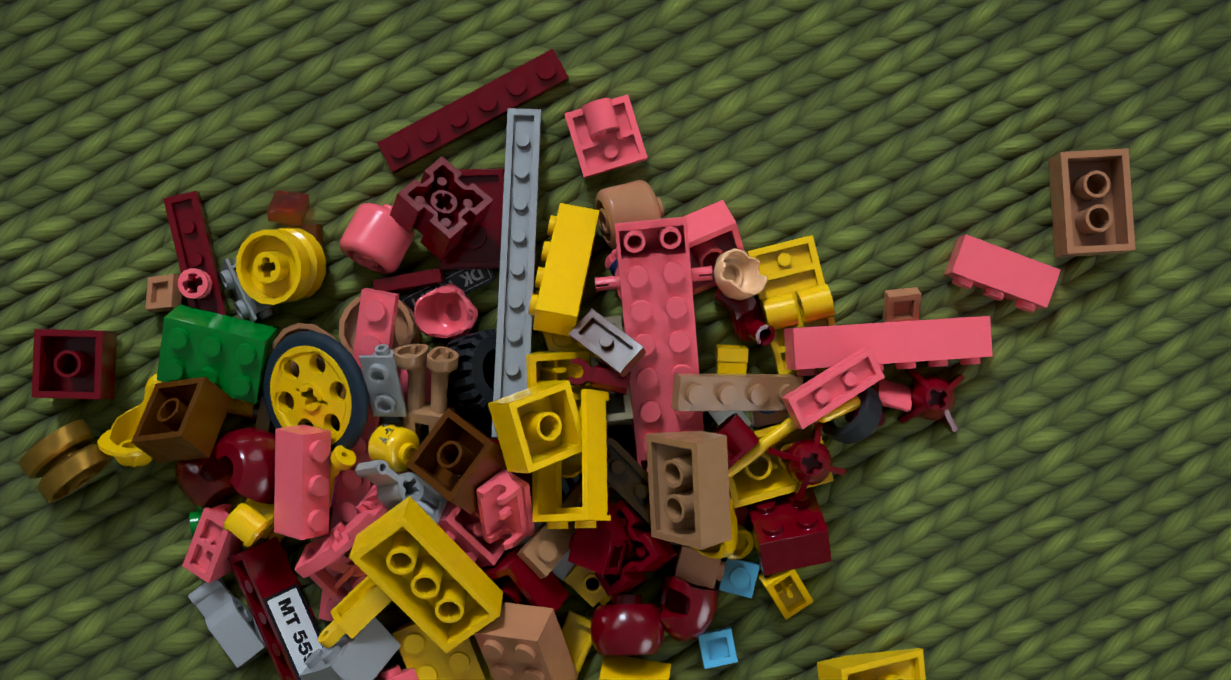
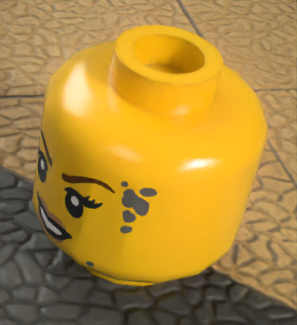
M392 422L384 423L371 434L368 443V453L372 461L384 460L394 472H405L409 469L406 463L420 446V440L417 434L408 428Z

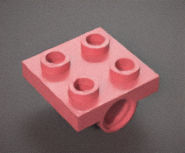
M628 94L614 99H598L585 104L581 109L564 113L584 179L648 159Z

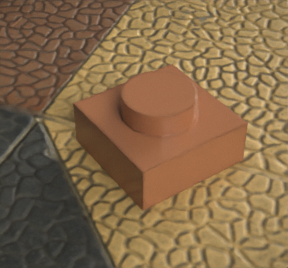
M169 274L148 277L145 310L154 313L172 311L179 304L181 305L182 293L178 288V275Z
M913 287L885 290L883 321L919 320L921 292L919 289Z

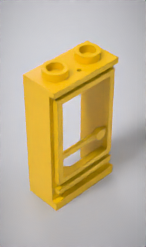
M581 389V393L573 392L582 426V507L562 508V460L532 472L533 522H547V529H568V522H575V528H596V521H611V515H607L606 401H609V392L591 389Z

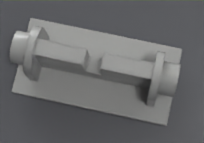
M228 258L225 259L221 267L220 278L226 290L232 289L237 301L234 302V306L239 318L256 322L257 316H260L261 320L272 317L274 315L272 312L273 305L257 302L249 297L241 287L236 273V258L232 260L234 265H231Z
M380 344L375 347L373 355L359 356L373 417H407L404 395L393 355L394 352L392 349H389L387 344Z

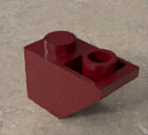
M609 495L607 515H611V521H596V528H576V532L572 535L569 542L570 553L567 560L601 575L620 572L629 540Z

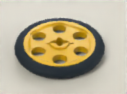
M299 331L287 336L279 343L267 361L263 380L265 406L274 428L305 425V421L308 419L313 424V427L331 431V452L339 445L346 449H352L364 432L369 409L367 385L361 368L353 355L337 340L329 335L315 331ZM318 355L324 359V372H321L317 367L316 358ZM292 361H295L299 367L298 378L291 371ZM338 382L342 383L345 387V399L340 398L337 393L336 386ZM287 392L293 397V409L289 408L286 403L285 396ZM332 414L340 422L339 431H336L331 425Z

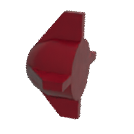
M914 368L905 370L914 382L910 387L912 407L911 411L908 410V412L898 417L897 420L903 424L915 416L925 420L941 419L951 433L956 432L958 427L950 414L956 402L953 389L964 379V376L960 373L946 381L939 377H922Z
M814 423L810 439L796 441L788 448L787 452L774 448H769L766 452L785 459L784 464L787 473L798 482L793 497L794 500L801 501L807 486L821 483L828 477L830 472L845 476L846 470L832 466L830 451L824 444L820 443L822 424Z

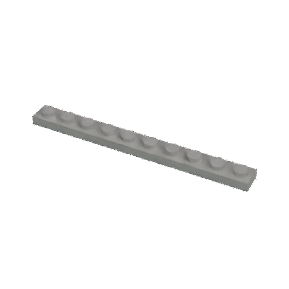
M508 108L493 401L527 389L526 354L531 353L533 315H528L531 296L534 294L541 109ZM492 420L491 437L492 440H498V436Z

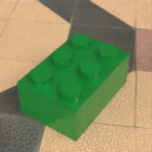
M179 304L164 317L157 380L171 382L206 377L231 398L256 404L261 399V396L264 395V372L273 341L277 337L278 328Z

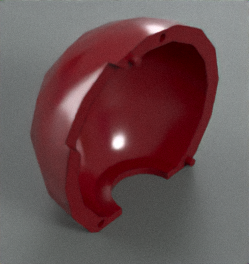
M255 427L228 432L214 445L212 455H215L217 460H221L223 457L230 458L233 464V475L230 482L239 494L255 502L274 504L275 434Z

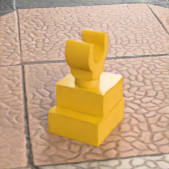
M716 344V373L746 374L749 350L746 345Z

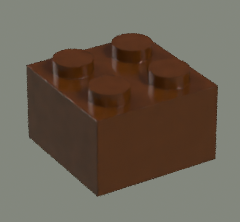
M206 377L157 383L131 443L159 463L210 458L222 424L226 419L232 398Z
M447 408L406 463L408 468L448 501L470 514L478 507L476 489L500 470L506 469L500 445L449 408Z

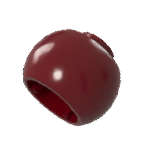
M642 595L611 596V605H599L591 619L590 634L595 650L599 655L656 654L663 642L665 630L659 617L661 614L655 604H642Z

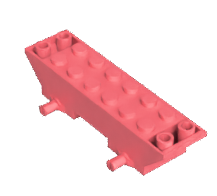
M686 216L614 223L617 253L615 276L595 277L596 292L617 289L621 299L624 333L641 344L646 351V354L630 370L629 387L633 411V424L631 426L634 430L637 462L647 472L646 434L704 431V411H676L671 408L674 374H699L692 282L713 280L712 266L691 268Z

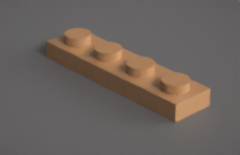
M675 373L671 408L676 411H787L782 397L803 384V377L797 374Z
M582 476L562 499V508L580 506L582 502ZM607 483V492L611 498L615 490ZM543 522L535 531V534L530 537L517 553L519 558L540 579L547 577L569 550L570 539L576 532L575 522H568V529H547V522Z

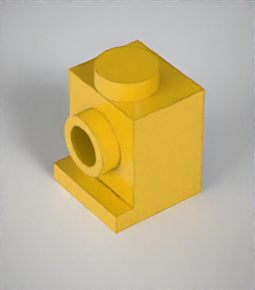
M575 564L564 578V581L592 607L598 602L601 605H605L611 599V596L608 597L600 582L596 589H589L586 585V581L589 578H596L595 572Z

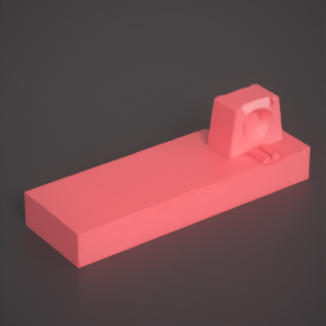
M862 347L802 384L794 391L782 397V400L795 427L804 429L885 377L871 347Z

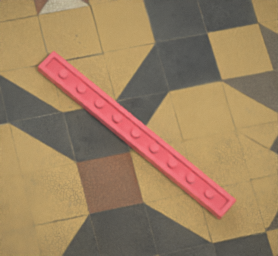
M370 288L361 290L353 357L360 368V355H373L375 347L380 344H387L389 349H392L399 294ZM370 401L364 432L351 449L356 455V462L349 470H342L338 474L335 506H333L330 530L340 522L346 526L359 513L355 507L373 485L367 478L358 477L355 472L358 463L372 461L368 453L369 438L376 428L382 425L383 417H373ZM350 548L344 554L349 555L351 553L352 548ZM325 567L334 578L339 574V572ZM353 576L342 584L349 593L353 590L350 586ZM323 590L318 619L333 621L334 619L330 611L337 603Z

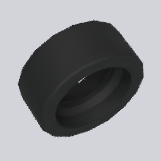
M871 387L859 393L861 396V406L856 417L842 427H837L834 419L826 423L818 422L823 425L822 431L834 440L845 444L857 443L870 436L877 427L882 414V402L878 393Z

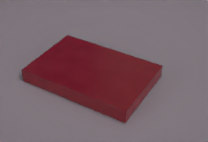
M458 169L462 173L460 181L468 187L471 183H474L492 198L493 202L484 221L467 237L463 234L458 245L440 260V268L444 271L500 269L505 169Z

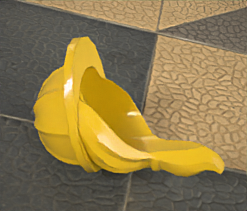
M154 374L147 381L143 402L117 417L111 429L102 434L97 441L100 451L113 456L123 466H131L133 468L145 466L153 459L132 444L131 441L155 384L164 383L157 380V374Z

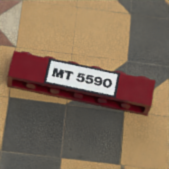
M276 536L229 557L228 560L280 679L302 680L299 675L307 667L305 665L306 659L314 651L322 649L324 646L318 642L320 634L315 624V616L302 595L301 583L297 576L293 574L287 561V551L279 543Z

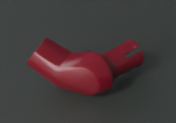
M717 288L712 299L728 311L730 323L735 334L742 340H755L758 344L761 343L762 346L772 343L775 338V330L771 325L769 326L764 323L762 313L753 296L744 300L728 298Z

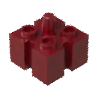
M442 156L424 171L420 182L415 178L397 194L390 216L408 233L414 230L420 232L423 235L420 243L440 260L458 245L463 234L467 237L484 221L493 202V199L474 183H471L468 187L460 181L462 173Z
M623 499L613 505L629 539L620 572L608 575L594 573L608 597L629 593L647 578L643 572L658 570L677 555L670 543L651 537L649 525Z

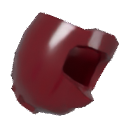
M673 575L665 576L660 604L661 614L659 616L665 631L677 641L696 639L707 631L714 618L718 604V588L714 587V589L691 584Z

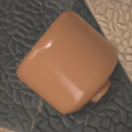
M644 180L601 189L595 199V208L599 210V227L606 244L612 250L616 249L614 223L662 219L661 217L664 216V209L660 198L656 197L652 187Z

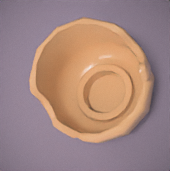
M733 248L719 255L716 260L714 279L720 291L728 298L744 300L762 292L767 283V277L759 273L760 261L749 257L743 250Z

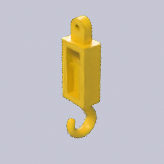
M366 576L330 611L334 620L320 633L318 642L328 649L345 634L353 639L392 600Z

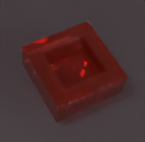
M276 190L267 209L268 221L302 225L310 206L309 194Z

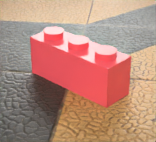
M965 234L957 238L944 275L953 278L952 283L959 287L971 289L973 285L983 289V295L998 301H1003L1005 297L1015 301L1014 306L1016 308L1034 313L1035 309L1048 307L1061 270Z
M308 425L275 429V533L298 540L329 534L331 431Z

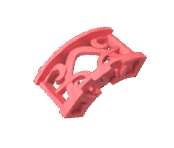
M406 470L405 472H400L397 474L410 473V471ZM375 484L371 486L364 498L355 507L359 513L346 526L340 522L329 531V534L323 535L307 544L294 569L303 578L309 576L337 604L349 594L342 586L344 582L353 576L350 586L354 589L367 576L349 558L350 554L345 555L344 553L353 547L358 533L390 510L379 501ZM324 567L337 571L339 574L334 578Z

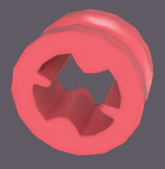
M190 268L184 270L178 278L179 291L187 298L202 299L210 294L213 282L211 276L203 270ZM193 275H197L196 278L203 281V285L197 287V293H193L194 289L188 288V283L193 281Z

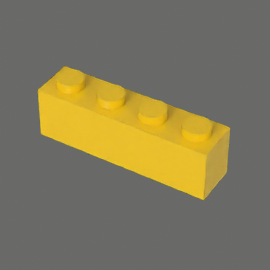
M560 203L557 216H550L547 235L552 236L551 242L544 241L541 261H545L546 264L545 268L538 267L535 287L540 288L538 295L532 294L528 315H534L533 330L569 336V333L577 325L597 232L599 210Z

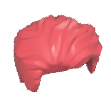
M452 283L438 287L421 296L416 301V306L414 307L416 325L421 332L431 337L457 339V337L468 335L474 328L478 317L477 308L465 295L464 290Z

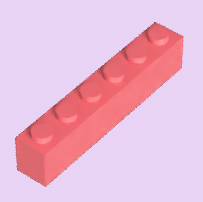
M990 316L784 329L786 369L797 370L798 376L818 375V368H830L862 347H871L881 370H884L883 364L895 363L896 369L916 368V362L928 361V367L949 366V359H960V365L981 364L980 357H993Z

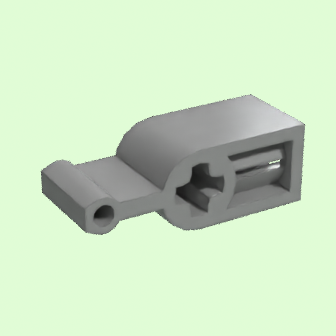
M384 460L358 463L355 469L356 474L360 478H367L377 486V496L385 507L391 510L410 496L437 524L439 523L448 500L413 472L397 474L389 468L388 463Z
M222 578L210 583L205 582L188 595L191 602L196 605L205 617L206 625L237 668L266 647L252 614L239 599L232 595Z

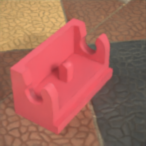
M503 468L476 489L483 539L491 544L499 540L502 535L509 534L511 537L503 543L504 549L508 550L518 545L527 536L532 537L535 534L529 483Z
M221 504L213 508L206 507L203 509L182 565L207 583L232 572L228 558L238 554L243 543L231 531H225L223 528V523L229 516L231 504Z

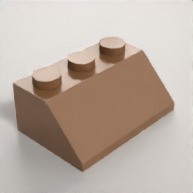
M705 431L646 434L651 537L700 550L731 540L727 435Z

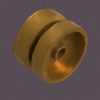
M83 419L73 421L57 429L29 449L18 462L29 479L42 478L37 489L48 504L68 496L88 483L113 460L111 455L100 451L97 444L89 445L93 440L94 433Z

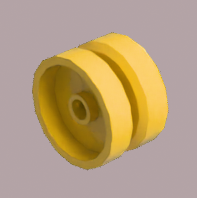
M290 227L264 229L252 233L241 244L236 256V273L241 287L249 297L261 304L276 305L311 297L321 287L326 275V259L322 246L316 238L303 229Z

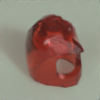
M211 452L210 458L177 461L175 464V477L180 490L200 510L214 506L234 489L230 482L233 475V464L228 457L217 460Z

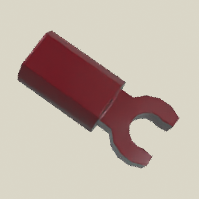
M572 359V366L582 368L584 373L579 378L568 377L567 380L570 381V385L580 387L589 383L595 389L627 395L631 371L622 379L606 366L596 364V367H590L583 359Z

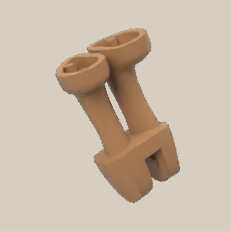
M411 344L400 346L393 350L396 367L407 370L408 398L407 404H405L407 417H401L403 427L414 431L419 440L422 438L424 425H429L430 433L447 408L455 412L453 407L447 406V391L450 373L456 370L458 366L459 354L447 347H435L429 352L428 345ZM427 367L431 371V402H425Z

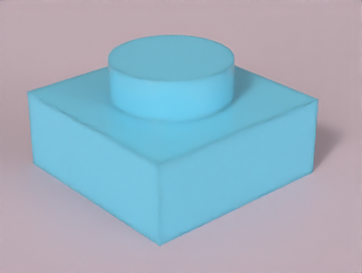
M726 557L724 575L719 582L718 589L752 598L760 565L741 559L731 560Z
M731 627L706 631L698 637L705 669L738 662Z

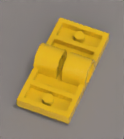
M813 235L747 251L749 257L760 261L758 267L760 275L767 277V283L763 291L758 293L757 296L764 323L769 326L771 325L775 330V338L770 343V348L777 374H797V370L786 369L784 329L836 325L833 317L835 310L832 295L824 281ZM818 368V372L827 370L828 368Z

